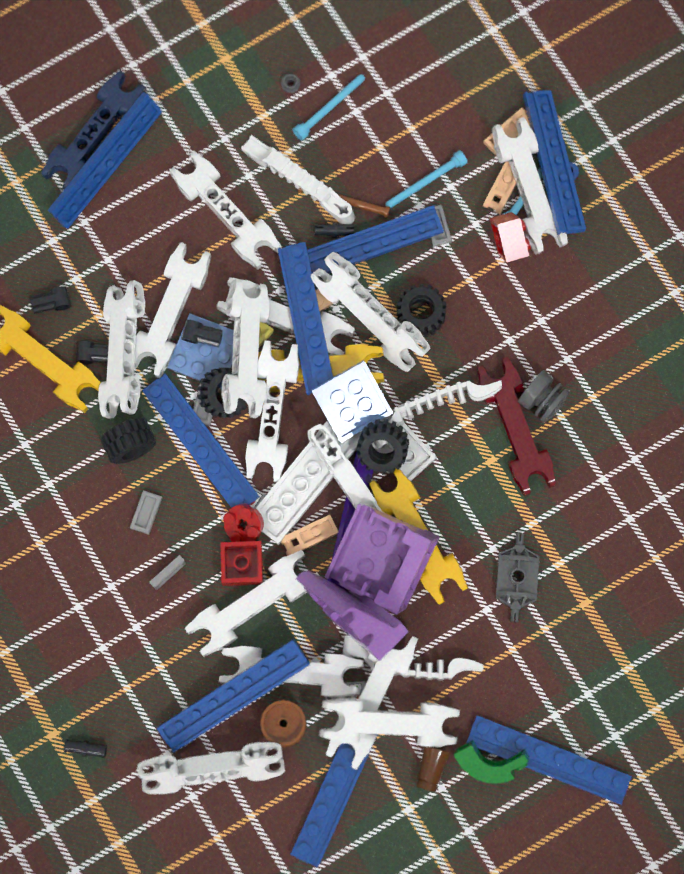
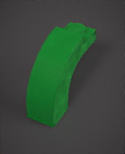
M473 740L456 748L454 751V756L462 769L473 778L486 783L494 784L515 779L514 770L519 771L525 768L529 762V755L526 750L503 761L490 760L481 754Z

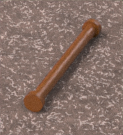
M299 188L298 193L302 194L303 190ZM337 194L353 207L378 213L388 218L389 206L385 208Z

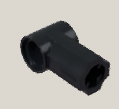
M66 286L51 289L50 292L30 296L34 314L49 310H67L72 306L68 287Z
M186 320L181 340L193 344H198L199 342L219 347L223 330L204 326L202 323L194 320Z
M78 341L76 363L80 362L86 365L93 364V362L108 363L109 345H98L90 341Z

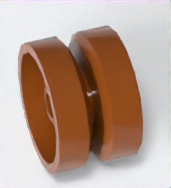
M286 700L276 701L269 705L263 712L260 722L261 730L269 742L280 744L282 748L292 747L300 742L305 735L307 727L306 718L301 708L295 703ZM281 720H284V722L285 720L287 721L286 727H281Z

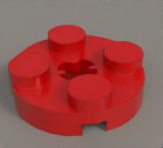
M238 504L232 507L223 517L224 528L231 542L256 541L264 528L261 513L248 504ZM241 519L248 524L245 529L240 525Z

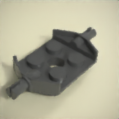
M516 533V545L498 554L495 599L510 608V622H514V614L515 622H519V610L537 601L539 556L525 548V534L521 533V537L520 533ZM515 571L523 574L524 579L521 582L513 580L512 574Z

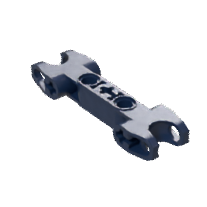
M121 70L106 81L97 94V99L103 103L68 148L61 144L55 147L41 172L42 177L48 179L58 171L67 172L68 176L62 187L65 189L119 117L127 113L143 92H147V88L141 84L132 92H123L121 87L126 76ZM106 114L110 115L108 119H101ZM82 144L87 145L85 149H78Z

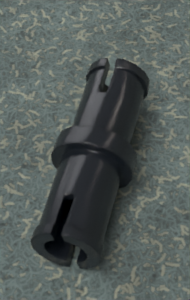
M337 222L332 224L315 223V236H332V238H336L337 236L354 234V224H337Z
M67 739L64 744V752L81 754L82 757L89 755L105 758L107 745L93 744L86 740L79 742Z

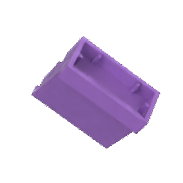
M360 503L352 516L325 578L339 581L340 586L360 596L372 598L374 600L373 603L397 615L407 608L440 536Z
M304 571L296 578L314 601L323 608L322 610L328 617L379 661L409 632L399 620L381 606L373 603L374 600L370 597L360 596L352 591L349 592L310 571Z

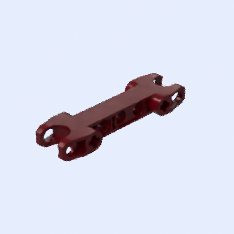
M506 357L502 359L505 374L502 378L492 379L488 376L483 366L477 367L479 385L482 386L501 380L502 389L485 399L484 402L486 405L495 402L516 457V459L508 461L509 469L514 482L525 497L531 493L528 477L532 474L543 476L549 488L554 487L556 481L553 463L547 449L540 451L536 449L516 394L524 392L523 384L519 373L512 365L510 359Z

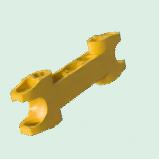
M0 305V315L5 318V324L0 329V352L6 356L13 349L58 384L53 393L68 406L85 413L88 408L79 399L80 391L85 387H92L99 391L101 382L94 376L91 370L80 362H77L73 368L69 367L26 333L31 325L23 317Z
M364 344L346 346L345 355L329 356L333 377L363 360L367 364L372 358L384 356L383 348ZM271 350L275 360L284 361L287 359L283 350ZM298 358L299 371L297 381H304L300 359ZM371 372L377 384L385 382L383 373ZM272 386L270 393L280 392L279 387Z
M395 468L394 474L398 480V485L390 493L384 492L375 480L369 483L375 500L384 513L390 516L394 514L399 520L422 530H428L413 505V502L421 497L413 483L404 475L401 469L397 470ZM436 545L420 580L425 589L440 605L445 602L440 591V585L445 579L451 578L455 580L462 591L468 589V585L462 568L453 553L443 557Z

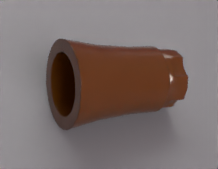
M423 746L417 787L436 792L437 784L440 783L445 765L451 754L450 752Z

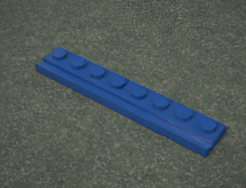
M551 90L533 91L532 93L525 92L523 99L530 127L538 143V160L557 235L561 233L584 232L586 226Z
M143 92L48 209L63 227L68 229L163 112L155 101L149 97V94Z
M433 205L307 250L311 270L313 273L320 268L328 274L332 273L324 260L332 252L339 254L355 265L442 234L444 230Z
M305 242L286 246V248H278L296 343L298 345L307 395H310L312 393L311 389L333 378L315 285L311 279L312 270Z
M163 374L161 378L155 380L142 390L231 508L238 504L250 505L260 497L166 374Z
M292 639L159 725L157 730L174 753L308 667L310 662L296 641Z
M476 716L466 742L468 743L473 740L478 749L503 759H508L526 750L529 755V762L526 768L619 805H622L632 777L480 716Z
M342 743L339 746L291 852L292 856L313 866H319L369 753L356 770L351 767L356 754L354 747L348 743Z

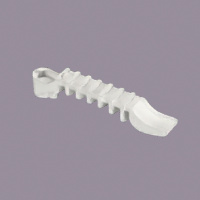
M252 135L245 145L241 147V150L263 167L269 165L273 174L278 172L279 177L283 178L285 176L288 183L293 182L297 189L301 188L305 195L310 194L312 200H318L321 207L340 224H352L354 222L355 215L348 202L340 198L331 187L324 185V182L317 180L314 175L311 176L307 173V170H303L297 163H293L290 158L283 156L280 151L277 152L275 148L265 145Z

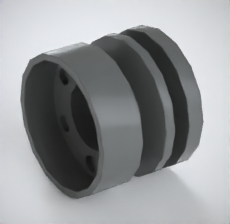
M545 370L537 375L518 400V403L527 410L536 405L538 407L534 414L536 417L544 411L545 413L541 418L543 423H546L559 412L570 393V390L567 388L560 394L558 393L563 386L561 383L557 384L554 388L550 387L554 378Z

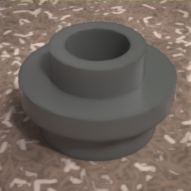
M294 74L285 75L281 81L282 89L287 93L296 92L300 88L299 78ZM289 82H293V83H294L293 86H288L287 84H288Z

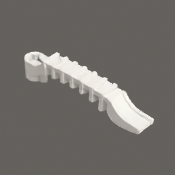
M501 380L484 386L476 385L470 381L464 383L457 382L455 385H448L442 390L437 389L431 394L427 393L421 398H415L410 403H404V406L395 407V413L389 423L395 421L397 422V427L403 425L404 417H407L408 420L414 418L413 409H416L417 414L420 415L424 413L422 405L426 404L428 410L434 408L432 403L434 400L437 401L438 406L444 405L443 397L447 396L449 404L455 403L454 393L458 394L460 404L466 403L464 390H467L469 397L474 401L485 400L502 389ZM384 440L375 441L378 449L391 445Z
M344 636L342 655L363 659L369 665L372 672L376 663L367 659L369 652L350 636ZM456 658L450 662L447 673H444V660L438 659L437 673H433V663L431 662L426 663V672L421 671V663H415V670H410L409 666L406 675L403 677L426 678V680L437 679L438 681H443L444 679L451 680L462 671L482 672L483 665L469 659Z

